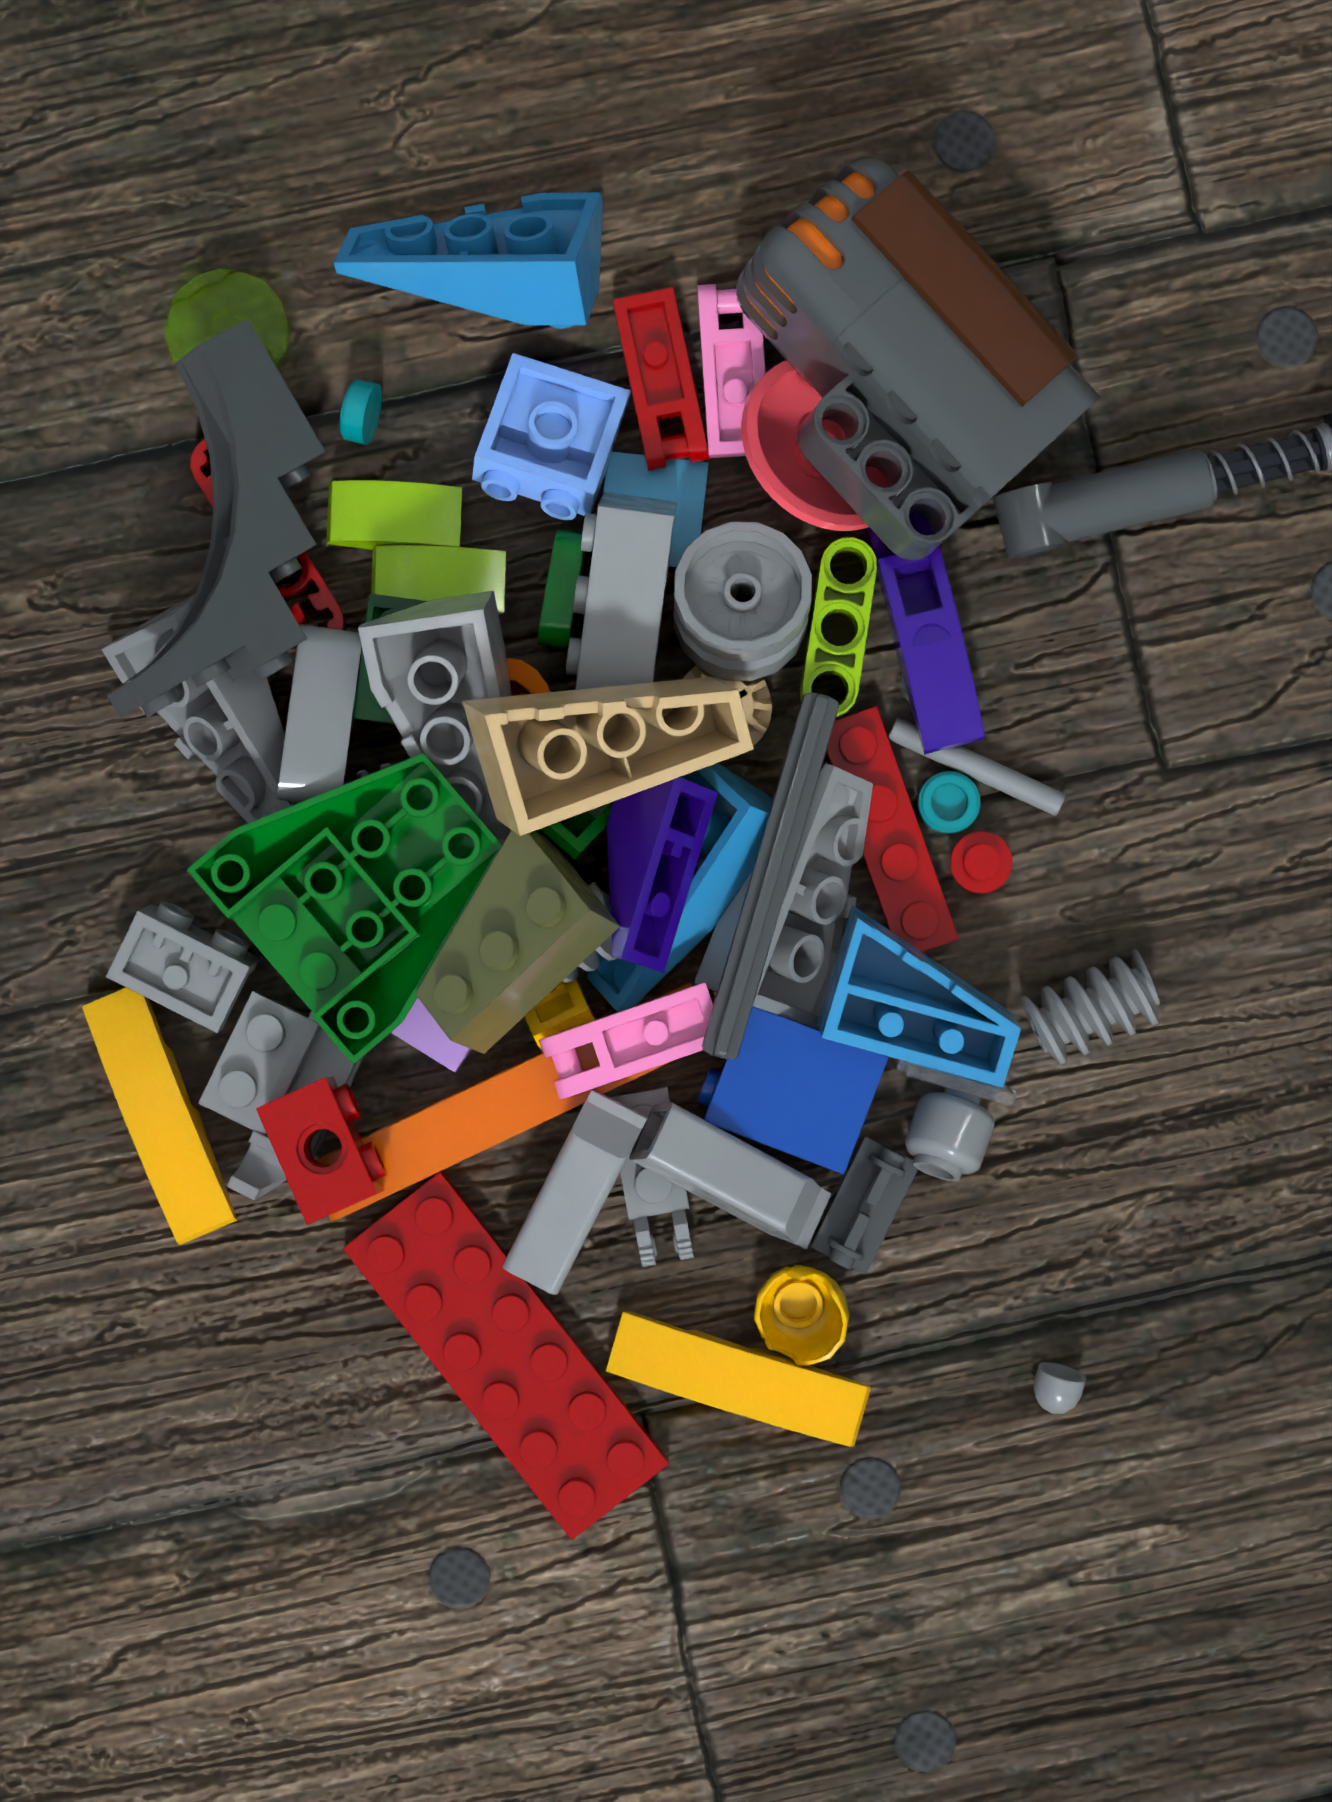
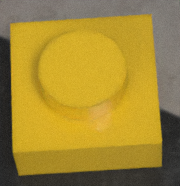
M577 979L569 983L562 981L553 992L549 993L525 1015L533 1038L541 1052L543 1051L539 1039L595 1020Z

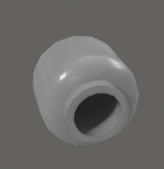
M947 1085L944 1092H930L920 1097L905 1138V1147L915 1158L913 1162L915 1168L930 1176L953 1182L960 1181L962 1174L975 1173L980 1169L994 1130V1119L984 1107L979 1105L982 1097L978 1093L962 1086Z

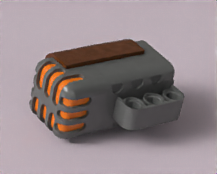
M863 156L845 165L835 180L825 182L816 190L808 203H802L789 213L780 227L775 226L766 234L738 277L736 296L743 313L800 376L822 397L799 428L798 442L801 451L885 545L900 558L910 561L920 560L931 554L1100 398V395L1071 365L1079 355L989 254L911 171H906L899 176L891 166L879 158ZM822 420H832L840 425L844 431L845 440H838L829 436L822 426ZM871 466L882 471L887 478L888 487L882 488L873 484L866 475L865 467ZM909 513H915L925 518L930 525L931 535L927 536L917 532L910 523Z

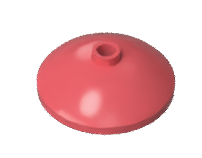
M787 360L779 363L766 372L755 384L748 395L742 412L741 436L750 468L770 497L800 520L834 531H854L868 528L869 526L801 451L798 442L799 428L822 397L800 376ZM822 420V426L829 436L834 439L845 440L844 431L840 425L832 420ZM871 466L865 467L866 475L873 484L882 488L888 487L887 478L882 471Z

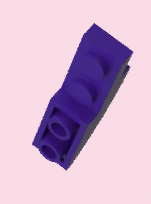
M909 513L910 523L913 528L920 534L931 535L930 525L921 515ZM870 527L864 528L869 546L876 556L877 576L893 630L892 640L924 755L984 740L985 733L973 676L940 546L923 559L910 561L900 558L893 553Z

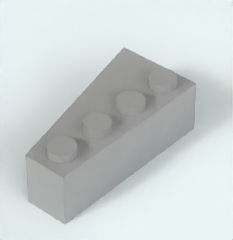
M604 492L598 505L597 514L585 513L581 551L592 552L589 577L578 575L573 613L585 614L582 638L570 637L566 663V674L577 676L575 690L654 682L655 661L661 630L663 599L668 577L673 524L675 523L677 502Z

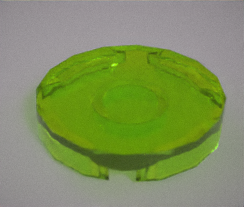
M221 268L197 275L178 290L171 303L172 308L168 313L164 336L174 363L198 344L247 319L251 322L277 369L280 368L288 353L290 326L284 305L266 282L255 276L252 277L247 273L237 272V270Z

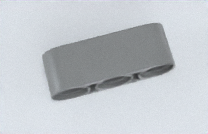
M300 624L307 639L299 643L296 650L276 795L278 800L300 803L340 787L344 783L362 647L359 632Z

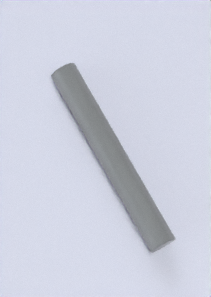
M896 718L888 735V739L1051 815L1056 816L1064 802L1065 793L963 746H956L924 755L917 726L902 718Z

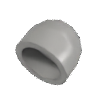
M1042 1362L1038 1365L1033 1384L1036 1400L1048 1412L1064 1414L1075 1408L1082 1397L1086 1377L1071 1367L1057 1363Z

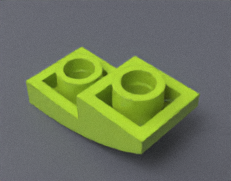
M331 481L328 489L326 544L373 550V547L376 545L460 547L462 487L400 481Z
M376 545L373 547L371 594L430 601L494 590L498 615L504 613L506 551L449 546Z

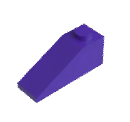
M678 777L613 802L606 825L610 913L621 926L611 935L613 957L658 972H665L718 792Z

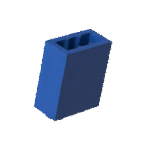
M753 1006L739 1056L735 1060L724 1059L720 1072L708 1069L696 1103L706 1107L703 1119L717 1127L844 1174L889 1057L824 1039L821 1037L819 1029Z

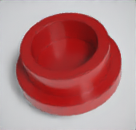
M980 831L965 835L955 844L950 855V870L955 881L970 892H992L1001 887L1011 873L1012 855L1009 847L1000 837L990 832Z

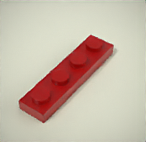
M877 706L836 720L826 751L830 765L873 783L862 857L887 928L921 952L959 940Z

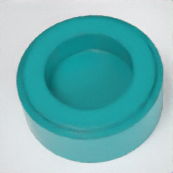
M356 379L349 385L340 414V433L344 440L368 445L372 440L381 411L382 389L380 384Z
M954 771L938 773L926 780L920 788L917 797L918 813L922 821L934 831L940 833L962 831L974 822L979 813L980 795L972 780L961 773Z

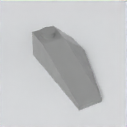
M494 590L433 599L360 624L358 631L371 691L381 708L385 707L402 735L401 743L409 757L412 758L424 753L503 845L511 829L496 818L462 703L465 700L512 696L506 651Z
M196 594L182 600L101 649L122 684L142 670L171 638ZM253 670L232 681L226 671L200 687L196 686L192 677L175 686L181 698L157 713L180 736L174 745L187 759L196 754L217 776V791L247 823L299 803L276 799L285 734L267 677L260 681Z
M825 763L821 769L753 1004L754 1007L819 1029L817 1019L841 943L844 918H848L851 906L856 905L857 897L848 894L852 865L863 856L873 783L833 765ZM751 874L717 922L694 982L696 984L705 982L708 989L716 992L719 988Z

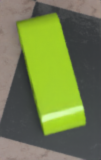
M844 537L832 542L824 551L819 563L800 684V700L802 701L806 693H812V684L817 677L829 674L838 677L845 686L846 696L843 703L839 705L836 719L843 716L855 704L859 692L877 572V560L872 548L863 540L854 537ZM840 553L856 555L864 566L863 578L854 584L839 582L833 577L830 570V562L833 557ZM831 614L847 616L855 628L852 642L844 646H835L827 642L821 633L822 620Z

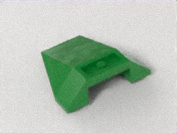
M422 753L235 828L191 865L187 871L224 915L236 922L314 1013L312 1015L313 1019L349 1061L355 1064L403 1023L418 998L416 996L417 990L498 854L502 844L427 756Z

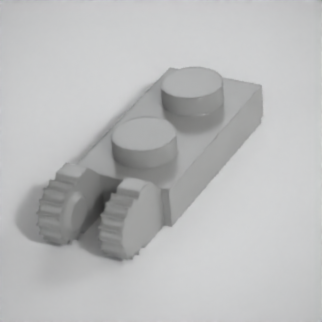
M667 1086L609 1096L647 1117L655 1104L670 1102ZM628 1156L620 1171L628 1219L634 1220L642 1267L656 1265L657 1249L654 1236L650 1232L648 1216L672 1213L674 1225L673 1241L675 1251L679 1254L680 1260L694 1258L686 1216V1209H690L687 1190L631 1161Z

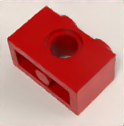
M334 1076L324 1077L256 1108L307 1225L384 1191L379 1181L380 1178L387 1176L384 1162L373 1141L363 1144L353 1121L362 1118V1115L347 1083L338 1086ZM322 1129L334 1132L341 1141L342 1152L337 1162L333 1165L319 1163L311 1152V1141L314 1135Z

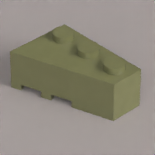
M511 830L421 983L416 996L450 1041L485 1054L621 926L548 836L537 830L519 836Z

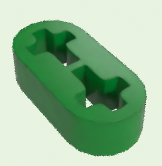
M559 528L556 531L537 640L539 645L567 650L569 648L576 614L573 613L577 577L583 574L586 551H581L582 532Z

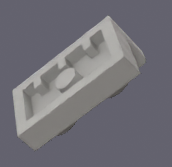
M161 901L159 906L149 904L138 910L106 977L216 1033L220 1032L249 974L255 971L260 958L247 952L250 944L244 939L221 929H216L213 935L193 925L192 922L195 917L187 910L172 903Z

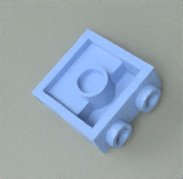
M512 353L475 453L472 480L480 482L482 490L497 500L513 501L517 495L540 501L541 508L545 513L560 520H572L577 514L585 516V513L592 514L608 468L610 454L629 402L631 390Z

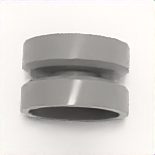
M729 522L702 533L685 549L675 570L673 629L682 651L701 670L724 680L753 681L778 672L797 654L807 632L808 615L812 599V574L802 551L784 533L758 522Z

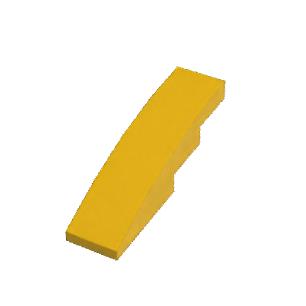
M125 987L82 1006L120 1111L176 1242L182 1245L237 1221L199 1111L190 1102L173 1051L164 1042L150 999Z
M632 1311L622 1312L606 1372L683 1398L848 1447L855 1446L872 1387L811 1365L798 1366L790 1358L761 1348L751 1349L698 1330H685Z

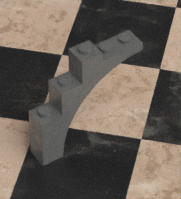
M249 319L198 344L175 362L196 406L210 455L214 499L210 548L196 595L174 634L142 670L106 695L119 717L130 713L140 706L147 717L160 711L181 698L175 686L192 677L196 686L200 687L226 671L232 681L254 670L261 681L292 663L293 661L287 651L307 639L275 583L301 569L302 566L296 557L316 545L285 490L311 476L306 464L325 453V450Z

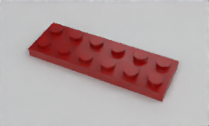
M443 1171L434 1175L342 1248L571 1540L669 1465L667 1456L532 1284L507 1272L502 1267L508 1254Z

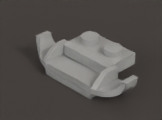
M258 991L251 992L198 1104L253 1130L248 1141L251 1145L242 1163L231 1176L227 1185L228 1188L252 1200L262 1197L287 1181L256 1108L324 1077L334 1076L338 1086L347 1083L351 1087L365 1058L364 1055L355 1064H352L313 1019L312 1015L314 1013L312 1011L307 1016ZM322 1129L314 1135L311 1141L313 1157L318 1155L329 1130Z

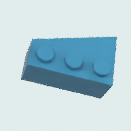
M853 905L851 906L817 1019L821 1037L1003 1088L1021 1032V1027L1013 1014Z

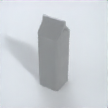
M594 1089L591 1090L502 1265L507 1272L550 1294H558L647 1121V1116Z
M672 1102L655 1104L629 1156L631 1161L765 1233L793 1243L803 1249H807L831 1196L830 1192L822 1189L812 1178Z

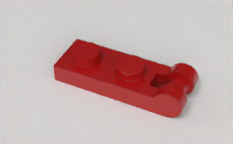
M673 287L612 299L647 471L665 469L666 462L688 457L690 463L708 460L709 455ZM681 417L684 433L661 438L657 421Z

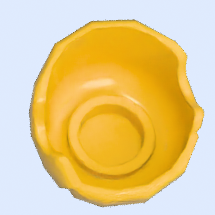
M802 1265L786 1266L772 1273L759 1289L756 1298L754 1321L761 1337L765 1339V1344L769 1350L777 1351L791 1358L798 1366H810L831 1359L845 1342L849 1309L844 1292L828 1274Z

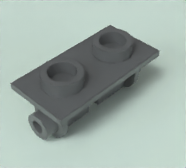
M864 1137L810 1247L829 1256V1259L849 1270L853 1268L866 1275L918 1171L913 1166L914 1160L868 1137Z

